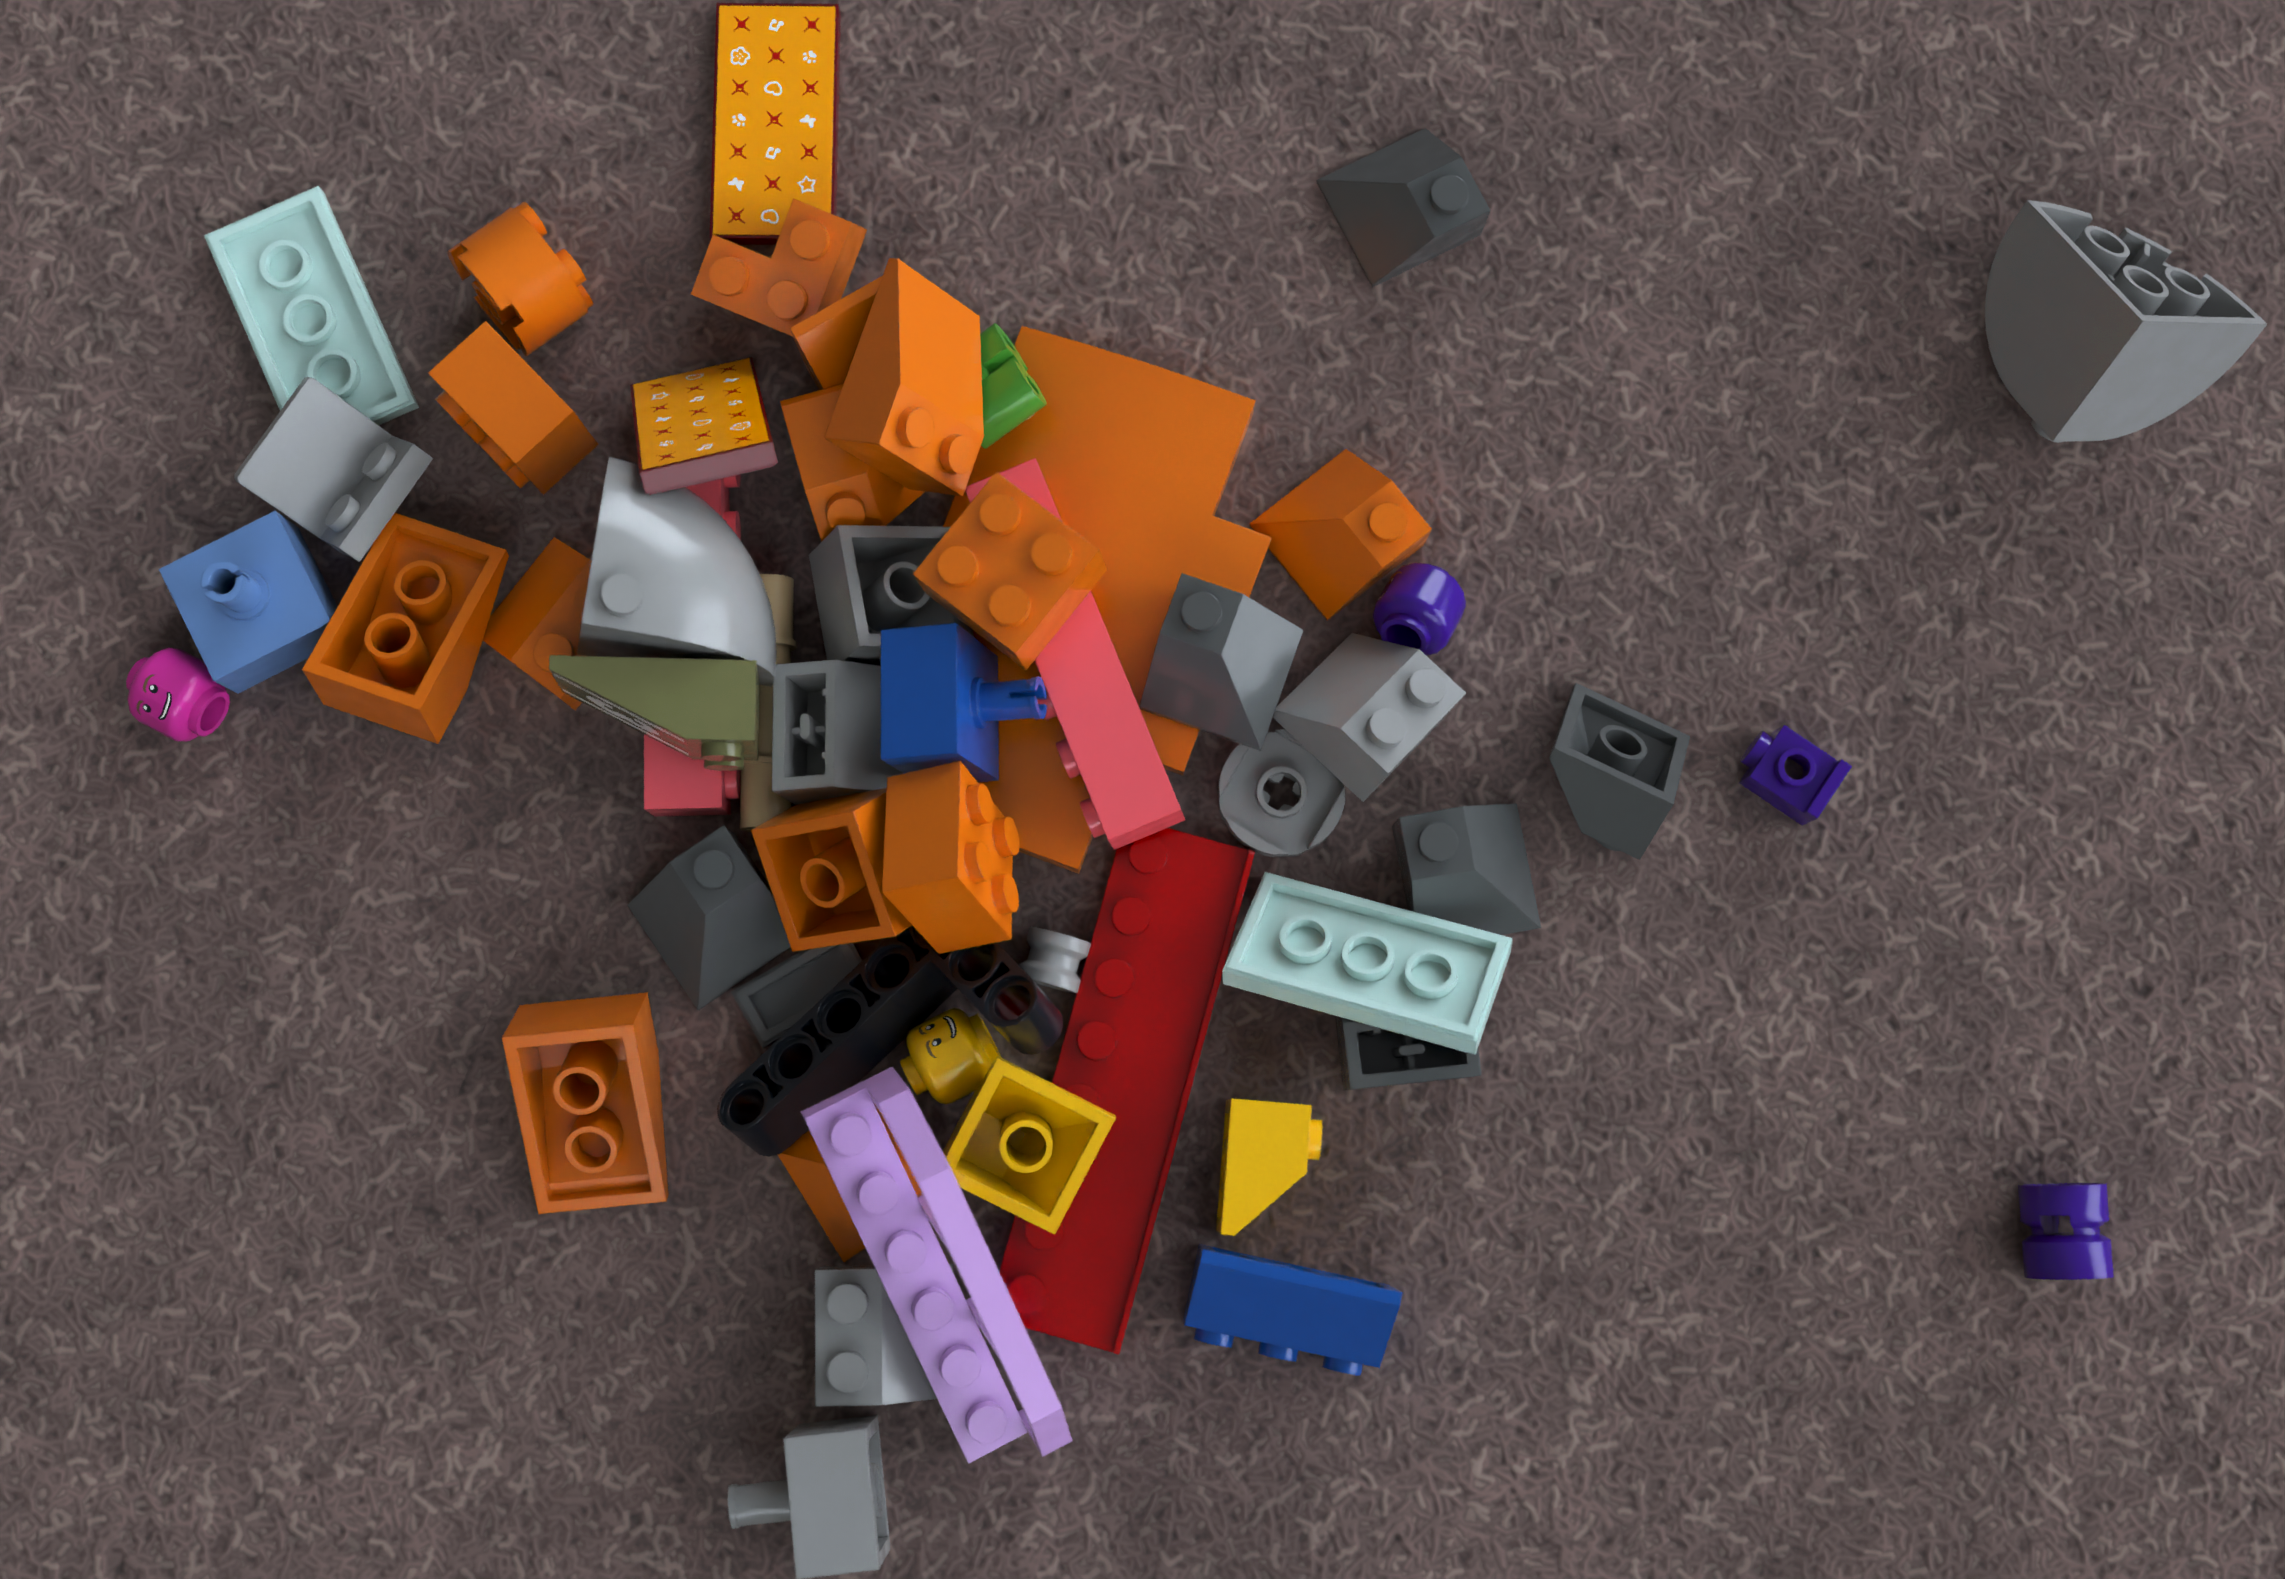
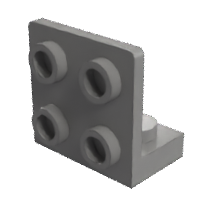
M306 377L236 471L234 479L338 552L360 562L433 458L415 444L392 436L316 379Z

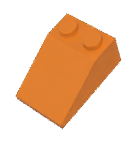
M889 258L824 438L909 490L963 496L984 438L980 316L900 259Z
M394 513L371 546L302 668L323 705L439 744L467 692L509 558L507 550Z
M648 992L520 1005L502 1036V1042L538 1214L667 1202L669 1193L659 1052Z

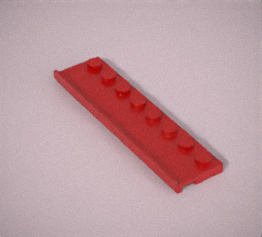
M1170 828L1158 831L1116 850L1091 940L1090 950L1081 976V983L1076 994L1052 1080L1053 1084L1116 1115V1119L1055 1235L1016 1215L1014 1217L999 1273L1026 1329L1109 1351L1117 1355L1120 1354L1220 985L1222 970L1225 966L1253 863L1254 850L1243 849Z

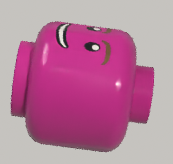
M168 647L155 652L150 657H144L134 664L127 676L126 687L129 690L127 700L130 713L140 723L174 741L187 742L199 736L205 737L213 733L220 726L228 712L230 697L226 692V687L213 681L204 661L182 649Z

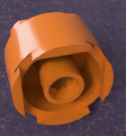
M522 202L515 208L507 209L448 250L447 253L462 281L470 275L476 279L471 283L477 294L474 299L516 350L521 347L523 355L527 357L588 313V309L594 303L582 286V283L586 281V277L577 262L564 248L557 253L553 252L543 238L547 234L544 224L535 211L526 202Z

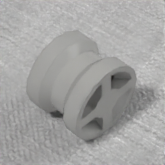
M1029 927L1026 938L1030 946L1028 959L1019 964V966L1036 984L1077 994L1081 983L1077 975V969L1080 960L1088 956L1091 943L1062 933Z

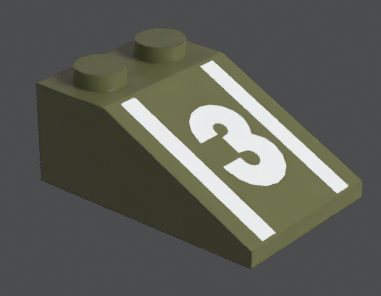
M549 655V670L563 693L691 759L704 760L705 769L737 771L744 769V760L758 761L760 681L756 660Z

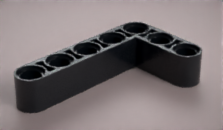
M911 925L897 936L886 938L737 1077L721 1095L717 1105V1116L721 1125L759 1155L769 1157L778 1155L788 1149L808 1130L801 1111L856 1085L907 1037L908 1032L912 1028L920 1025L957 989L1009 1044L1022 1054L1034 1055L1042 1053L1053 1046L1062 1031V1014L1032 978L997 942L938 954Z

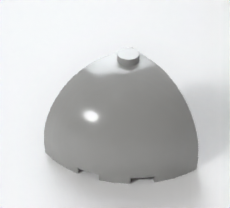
M2027 200L2006 231L1993 260L1985 298V325L1992 360L2002 382L2013 398L2032 418V427L2042 437L2057 443L2101 441L2122 437L2144 429L2176 412L2215 383L2245 353L2266 327L2267 323L2208 274H2205L2199 280L2191 273L2166 263L2165 261L2172 251L2126 227L2117 237L2101 227L2088 226L2093 218L2090 213L2047 202Z
M609 456L577 655L756 660L760 685L772 687L773 680H775L777 651L771 604L756 565L737 534L711 506L688 488L683 487L653 495L645 494L639 473V464Z

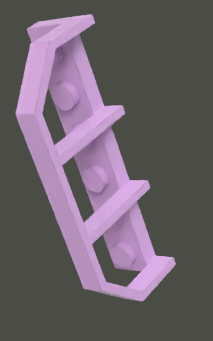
M893 1066L801 1111L968 1464L1026 1433L1030 1435L1042 1457L1073 1441L1061 1404L954 1173L909 1087ZM875 1105L883 1115L923 1195L917 1197ZM930 1223L949 1250L971 1296L970 1298L965 1300ZM979 1327L1007 1373L1023 1408L1020 1411L1016 1409Z

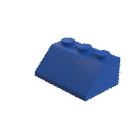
M1199 1244L1183 1323L1184 1326L1196 1328L1194 1340L1232 1348L1234 1336L1260 1342L1258 1353L1261 1355L1296 1362L1298 1351L1309 1352L1324 1356L1323 1368L1361 1376L1363 1364L1380 1368L1403 1292L1387 1284Z

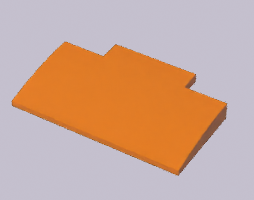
M1021 326L1014 346L1028 368L1027 373L1035 380L1042 392L1047 405L987 449H984L982 446L980 447L967 486L993 476L996 471L1000 473L1036 458L1061 520L1101 552L1107 571L1092 588L1091 593L1137 704L1140 706L1159 633L1181 573L1242 593L1249 598L1251 596L1272 537L1215 516V513L1253 416L1256 400L1134 358ZM966 491L963 496L955 495L943 527H951L962 514L961 512L970 504ZM973 631L974 637L998 656V682L1041 677L1035 660L1025 671ZM1140 709L1164 769L1183 776L1200 730ZM1056 716L1048 720L1044 717V719L1028 718L999 721V781L978 783H982L988 788L992 801L1003 815L1013 819L1019 834V852L1079 874L1093 838L1079 802L1090 798L1082 776L1079 775L1070 779L1060 758L1055 743L1066 739L1058 717Z

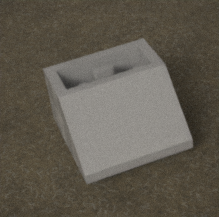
M841 660L776 664L775 680H773L772 791L794 805L887 788V777L903 774V772L881 760V666Z

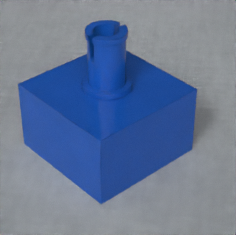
M957 623L881 630V760L903 773L961 761L977 782L999 781V721L1028 718L1044 719L1047 705L1038 704L1037 701L1047 699L1042 678L1032 677L1031 679L998 682V656Z

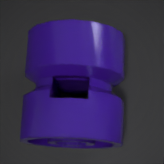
M2107 1183L2018 1185L2020 1221L2029 1226L2032 1235L2022 1241L2025 1278L2082 1280L2114 1277L2111 1239L2100 1233V1226L2110 1220ZM2058 1216H2069L2073 1232L2058 1233Z

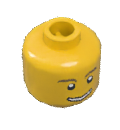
M952 1008L912 1028L908 1032L907 1047L910 1055L900 1060V1064L916 1095L928 1090L936 1101L947 1105L975 1092L996 1057H1001L979 1013L969 1017L962 1009Z

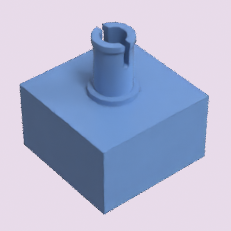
M276 510L159 569L213 681L238 694L309 658L337 608V604L299 528Z

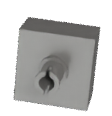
M878 1415L799 1424L783 1438L787 1480L747 1485L732 1484L728 1487V1514L732 1529L748 1525L791 1521L796 1579L879 1570L891 1549Z

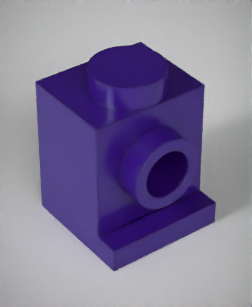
M1783 725L1773 731L1771 735L1761 731L1755 737L1740 760L1741 763L1748 767V770L1739 783L1803 826L1818 819L1852 766L1842 759L1836 760ZM1787 758L1792 759L1803 767L1801 779H1792L1786 774L1784 765Z

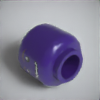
M1425 563L1403 565L1390 577L1376 602L1373 612L1375 627L1383 641L1420 649L1426 656L1437 654L1448 644L1463 616L1466 606L1464 591L1456 579L1441 567Z

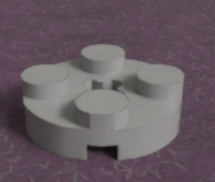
M1280 729L1275 732H1267L1261 751L1239 744L1229 755L1221 771L1218 783L1219 812L1230 833L1246 848L1269 857H1296L1320 845L1332 833L1344 809L1345 786L1343 787V783L1287 730ZM1283 777L1290 778L1294 782L1291 792L1299 798L1298 803L1294 807L1284 804L1279 810L1269 806L1270 795L1263 790L1264 785L1267 781L1278 784L1282 781Z

